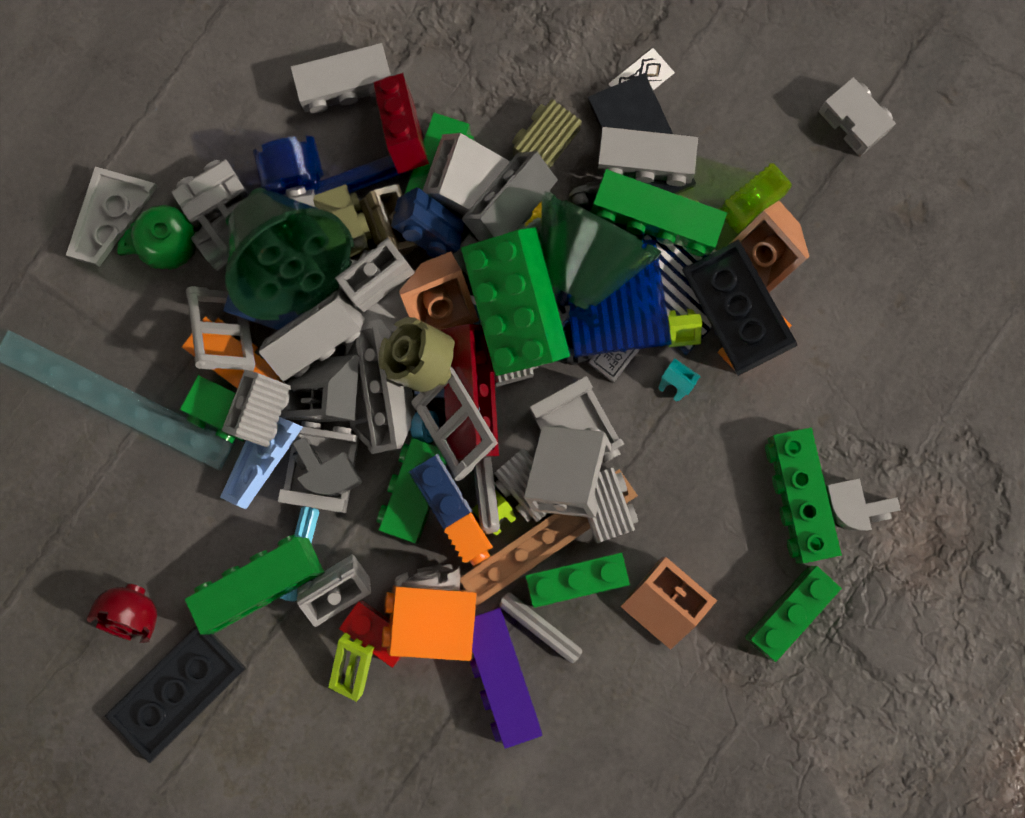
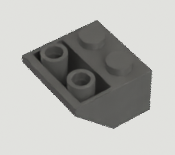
M359 356L328 357L323 361L317 359L309 364L310 368L298 378L293 376L286 383L290 385L291 390L288 391L289 402L281 410V418L309 422L355 420Z

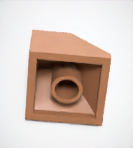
M780 201L765 209L730 242L740 240L769 293L809 258L800 223Z
M451 251L421 263L399 291L408 317H415L439 330L473 324L479 321L462 270Z

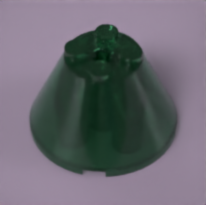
M257 188L251 191L249 197L241 201L226 217V225L228 226L225 272L226 290L233 304L242 313L252 318L279 320L278 315L293 311L299 315L314 308L339 287L340 284L336 277L352 264L349 257L351 247H354V241L349 229L336 215L276 192L266 191L264 188Z
M547 191L544 192L541 206L540 244L554 294H560L562 290L571 295L568 300L571 303L585 310L590 305L596 307L659 258L661 251L654 246L647 244L646 248L643 249L644 242L637 239L636 236L567 200H562L561 202V200L555 198L556 195Z

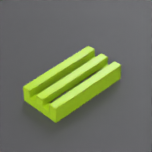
M344 633L338 640L328 688L357 702L364 692L374 647L368 644L364 648L361 646V640L356 639L352 642L350 641L351 635ZM347 651H350V660L347 666L345 674L346 678L343 685L341 684V678L343 674ZM359 656H360V662H359L358 671H357V675H356V679H355V684H354V688L352 689V685H353V681H354V676H355V672H356V667H357L358 659H359Z

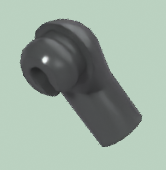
M602 178L578 186L570 191L569 201L572 202L573 208L581 210L588 206V199L596 197Z

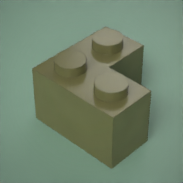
M345 184L315 195L313 201L317 214L316 219L333 261L336 263L359 255L363 250L370 251L367 241L373 238L364 214L356 213L362 210L356 192L349 194Z

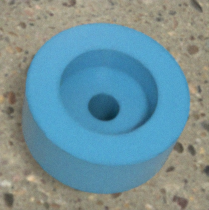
M429 411L436 425L439 428V418L437 413L434 411ZM416 412L410 428L412 437L426 443L433 442L432 436L420 415Z

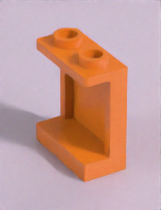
M393 585L392 593H386L385 613H390L389 627H383L382 647H387L389 656L471 661L477 593L465 590L454 591Z

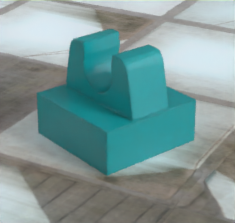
M674 358L662 375L659 390L663 392L667 385L675 386L677 393L673 400L680 401L685 395H689L699 380L700 375Z

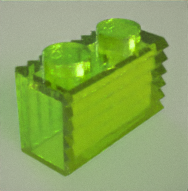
M769 163L767 167H764L763 171H760L758 175H755L753 179H750L748 183H745L743 187H740L738 191L730 195L729 199L724 201L720 210L727 212L726 222L739 234L765 209L783 198L792 187V184L774 163Z

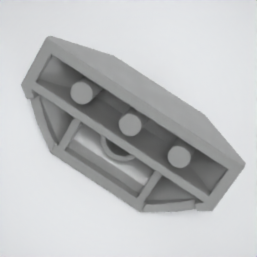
M378 319L363 323L361 334L354 341L347 344L344 356H359L355 420L350 421V427L359 439L368 446L371 454L402 448L411 428L413 416L416 413L411 403L413 400L412 389L388 379L385 370L379 367V350L384 337L389 339L392 333L382 320Z

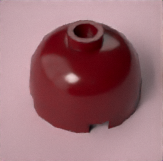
M127 584L126 588L114 587L100 594L90 609L87 621L91 623L94 619L97 620L96 628L110 635L131 641V634L142 636L139 643L150 642L155 629L157 610L153 601L144 595L146 591L144 588L135 584Z

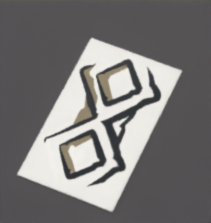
M652 48L612 80L609 85L612 87L645 73L654 90L675 72Z

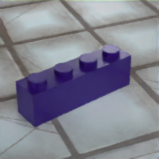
M501 607L475 615L472 645L475 658L471 659L470 665L475 679L481 677L485 690L480 691L485 710L492 709L495 722L490 723L495 741H502L504 749L543 736Z

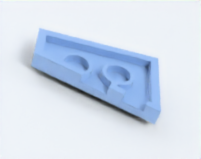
M279 417L277 434L274 439L269 441L270 445L268 447L246 440L220 498L247 509L303 427Z

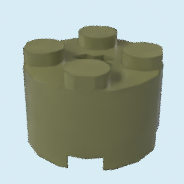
M405 317L397 321L394 325L398 328L392 333L389 339L384 337L379 350L380 369L385 370L388 379L418 392H427L438 385H445L451 377L450 367L455 345L453 338L415 317Z

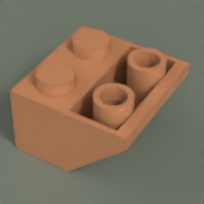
M661 557L620 607L671 650L697 626L717 600L667 557Z

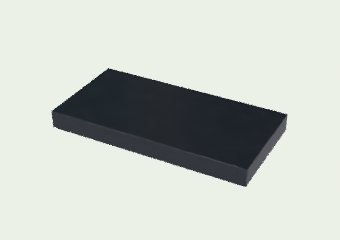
M645 73L588 97V103L601 131L603 127L673 134ZM694 178L691 183H686L684 186H672L667 184V181L655 179L653 182L647 183L674 194L682 193L696 186Z
M739 239L682 269L738 376L798 346Z
M195 626L105 717L148 763H151L246 667L214 634L200 635L197 626Z

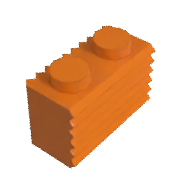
M472 513L445 528L444 533L449 534L448 539L452 540L451 545H455V550L459 551L458 556L463 557L462 562H470L475 567L491 557L488 551L493 546Z

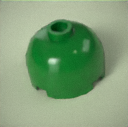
M167 205L152 206L143 211L134 221L131 232L132 245L140 260L149 267L172 270L186 264L194 254L196 247L191 237L196 232L186 215L177 208Z

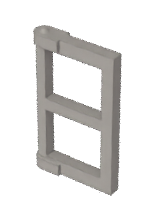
M195 286L188 287L186 289V297L189 305L195 366L199 369L215 370V368L254 371L255 360L248 319L237 316L238 324L200 321L198 301L226 303L229 291L209 290L205 287ZM202 333L240 336L243 357L205 354Z
M450 367L451 377L445 385H438L427 392H420L411 403L414 409L417 410L452 471L454 479L459 481L465 478L498 442L453 367ZM449 383L461 402L462 407L439 429L426 405ZM469 416L482 441L458 463L445 439Z

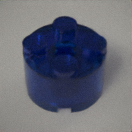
M297 136L281 138L261 145L262 152H259L256 148L253 150L263 191L273 192L274 196L285 195L286 190L303 185L305 190L322 185L321 178L324 177V172L315 137L306 136L307 142H298Z

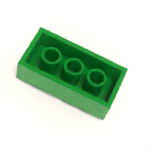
M536 227L512 231L461 247L495 376L570 357Z

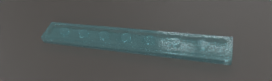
M8 330L0 345V362L221 471L235 444L234 441L230 443L216 436V432L206 427L201 429L187 422L186 417Z

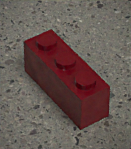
M404 74L388 76L373 82L387 148L398 174L428 165L429 162L414 100Z

